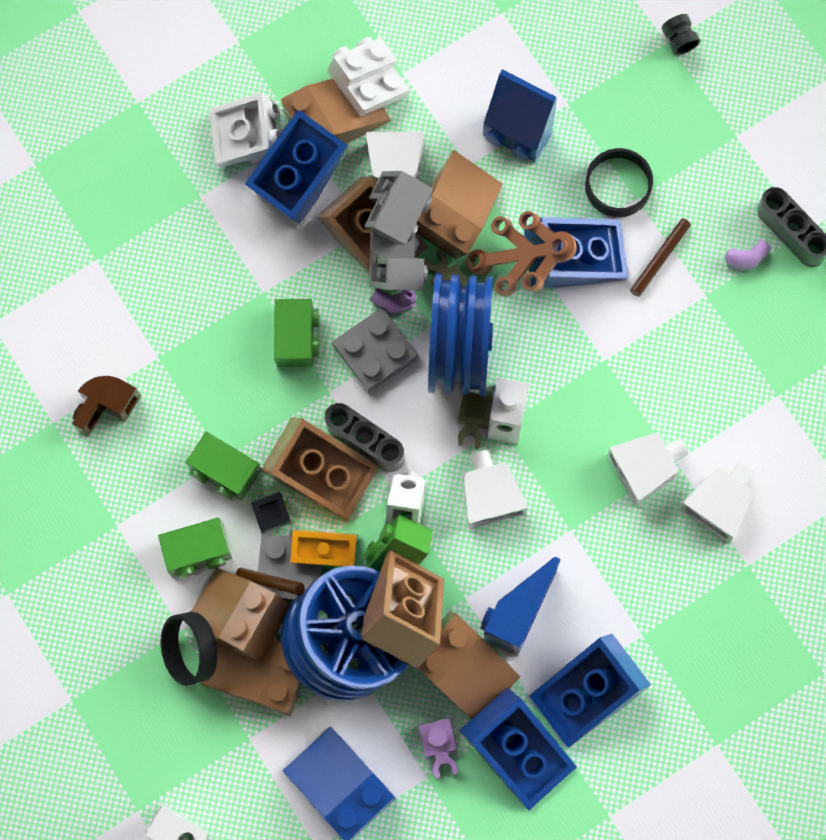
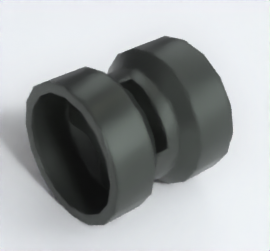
M688 14L676 15L661 26L664 36L671 41L670 48L674 55L688 53L701 42L697 32L692 31V21Z

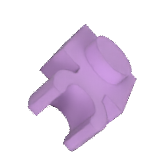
M450 718L418 725L425 757L435 756L436 759L433 765L435 778L440 779L439 767L442 764L450 765L452 774L456 775L457 764L448 754L449 752L457 751Z

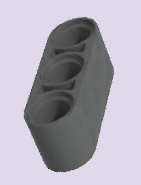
M770 187L765 190L757 207L760 219L804 265L809 267L821 265L826 258V233L785 190L779 187ZM774 201L780 208L771 209L767 206L766 202ZM796 223L801 230L797 232L792 231L788 228L787 224ZM808 245L818 246L822 253H812Z
M334 403L327 408L325 422L328 431L333 436L387 472L397 471L403 466L405 453L403 445L399 440L343 403ZM343 414L348 420L342 426H335L331 423L335 415ZM364 431H368L374 436L366 444L356 440L357 436ZM387 449H395L399 452L398 458L393 461L384 460L382 454Z

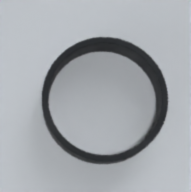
M625 148L609 149L596 156L589 165L585 180V191L590 203L599 212L611 217H626L641 210L649 200L653 187V173L648 162L640 154ZM612 158H624L636 163L647 177L648 191L638 203L625 208H616L604 204L594 195L590 186V175L596 166Z
M186 612L170 616L165 621L161 632V652L164 664L171 677L177 683L185 686L209 680L215 672L218 653L215 636L207 620L197 612ZM183 621L193 631L198 644L199 667L195 676L186 668L180 654L178 638Z

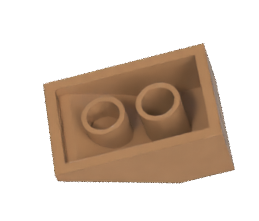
M333 79L307 85L281 98L283 112L289 122L299 109L345 144L365 135L366 132H371L390 122L384 107L360 117Z
M452 150L430 186L434 188L430 195L432 201L427 211L423 214L421 213L416 223L418 225L416 233L455 259L467 255L482 231L503 183L455 150Z
M360 177L316 217L334 239L370 273L371 230L364 226L376 202L369 199L376 182L372 177ZM420 237L415 258L428 247Z
M291 417L260 471L348 521L379 466L303 418Z
M389 550L364 616L362 639L370 645L378 647L395 656L400 661L406 662L418 669L440 645L444 579L398 553Z
M216 568L191 612H197L207 620L216 640L260 663L282 625L290 604L276 593L250 580Z
M451 610L441 620L440 645L418 668L471 719L507 687L510 689L521 677L461 617Z
M273 639L259 663L217 640L218 657L215 672L209 680L201 682V685L291 717L303 685L291 672L283 654L281 641Z

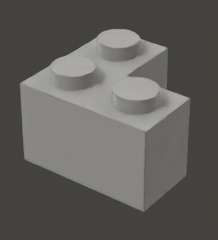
M382 171L369 197L376 204L364 227L395 244L406 245L407 241H411L417 232L418 225L416 223L421 213H425L431 204L432 197L430 195L434 188L403 171Z
M371 231L369 287L387 290H423L424 283L427 282L428 269L424 265V259L415 258V252L419 247L417 233L411 241H407L406 245L395 244Z

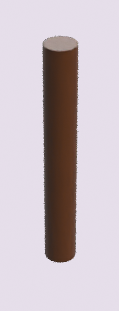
M680 219L631 287L630 292L637 297L642 295L690 228L691 223L688 220Z
M243 567L238 568L236 571L237 576L264 587L298 596L302 595L305 590V586L301 582Z

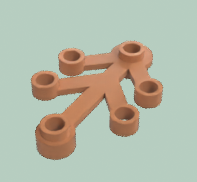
M525 211L519 218V225L527 231H534L545 242L534 245L513 227L509 219L498 216L491 224L492 231L497 235L505 236L517 248L493 253L480 249L473 250L466 258V266L470 272L483 276L488 274L495 265L517 262L507 277L497 279L495 291L502 296L509 297L514 294L516 285L523 277L522 284L524 288L532 292H538L543 288L544 280L557 263L567 262L574 257L577 250L574 237L564 231L552 232L540 221V217L537 214ZM532 216V224L527 226V220ZM502 222H505V227H504V229H503L502 231H500V230H499L500 224H501ZM562 241L563 247L557 252V246ZM479 257V263L475 266V260ZM545 257L536 272L525 274L536 258ZM536 277V284L531 287L530 281ZM508 282V289L503 291L504 283Z

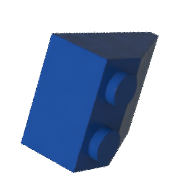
M502 69L499 73L483 123V136L494 146L501 147L502 145L512 150V153L522 160L529 159L536 162L553 133L557 97Z
M298 109L245 182V185L289 218L301 224L319 199L348 145Z
M540 218V221L552 232L564 231L571 234L577 246L576 253L572 259L555 265L544 280L543 287L559 288L628 279L621 220ZM524 229V237L534 245L545 243L534 231ZM562 241L557 246V252L563 247ZM545 257L536 258L530 266L529 272H536ZM536 277L531 279V287L536 284Z
M553 557L501 598L494 609L488 607L480 628L484 630L483 640L517 656L519 655L558 570L560 558Z
M611 633L598 638L530 694L529 697L567 748H569L649 688L651 683Z
M508 687L459 730L528 810L533 808L577 767L523 700Z
M331 726L283 770L343 840H353L396 800V797Z

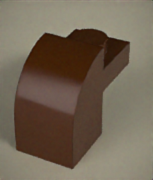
M94 377L85 382L78 390V393L86 401L84 404H79L74 411L72 425L77 431L89 437L104 411L126 422L141 394L136 387L117 377Z

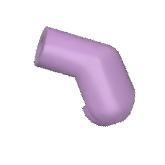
M760 239L751 250H737L735 248L728 250L725 254V261L732 268L752 270L768 254L771 247L767 242Z
M376 288L369 300L391 314H398L410 310L415 305L417 297L413 290H403V292L390 296L381 289Z

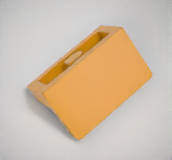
M293 530L290 562L354 566L359 534Z

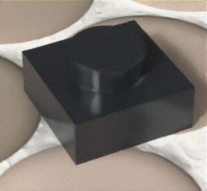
M281 492L251 502L261 533H266L292 523Z

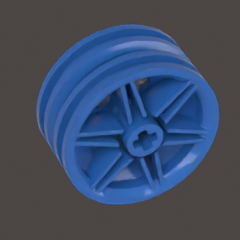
M442 273L435 274L430 331L428 393L435 394L436 387L444 388V394L451 395L455 384H461L460 389L465 396H470V390H479V396H486L488 351H492L493 323H490L493 276H487L486 282H477V275H471L467 281V286H461L458 274H452L451 280H443Z
M355 565L333 569L319 577L304 590L302 595L297 596L286 611L281 629V644L285 660L298 681L314 694L334 701L358 700L372 694L394 680L409 665L362 639L364 616L380 574L379 571ZM347 595H350L352 597L353 603ZM318 612H325L327 619L319 620ZM321 644L323 645L324 649L328 654H325L321 651ZM352 660L358 663V670L351 669L348 666L349 662Z

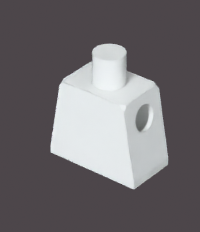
M366 132L372 178L376 183L382 171H403L418 179L424 152V132Z
M497 378L487 439L518 445L529 383ZM498 425H506L511 427V429H504Z
M654 433L609 448L607 456L636 507L677 476L679 470L675 461L687 456L688 450L680 438L665 445L660 435Z
M482 450L471 454L474 471L463 474L469 529L527 514V503L508 464L504 462L493 465L489 450Z
M741 462L736 464L730 474L721 468H717L686 498L680 510L730 544L736 536L755 495V492L746 486L754 472Z
M409 471L403 475H394L387 502L385 525L387 523L391 525L401 512H409L408 519L420 524L426 480L421 478L416 472Z
M163 803L146 829L145 836L152 840H178L179 836L186 832L194 837L193 840H206L208 832Z

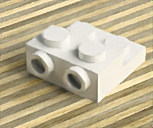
M366 37L356 45V48L349 50L344 46L339 48L332 56L333 59L327 71L360 117L406 98L410 92V88L394 68L397 62L396 57L381 37L376 40Z
M262 92L209 109L215 165L220 168L246 160L253 164L261 162L281 134L280 130L276 129L275 119L280 117L279 107L275 101Z

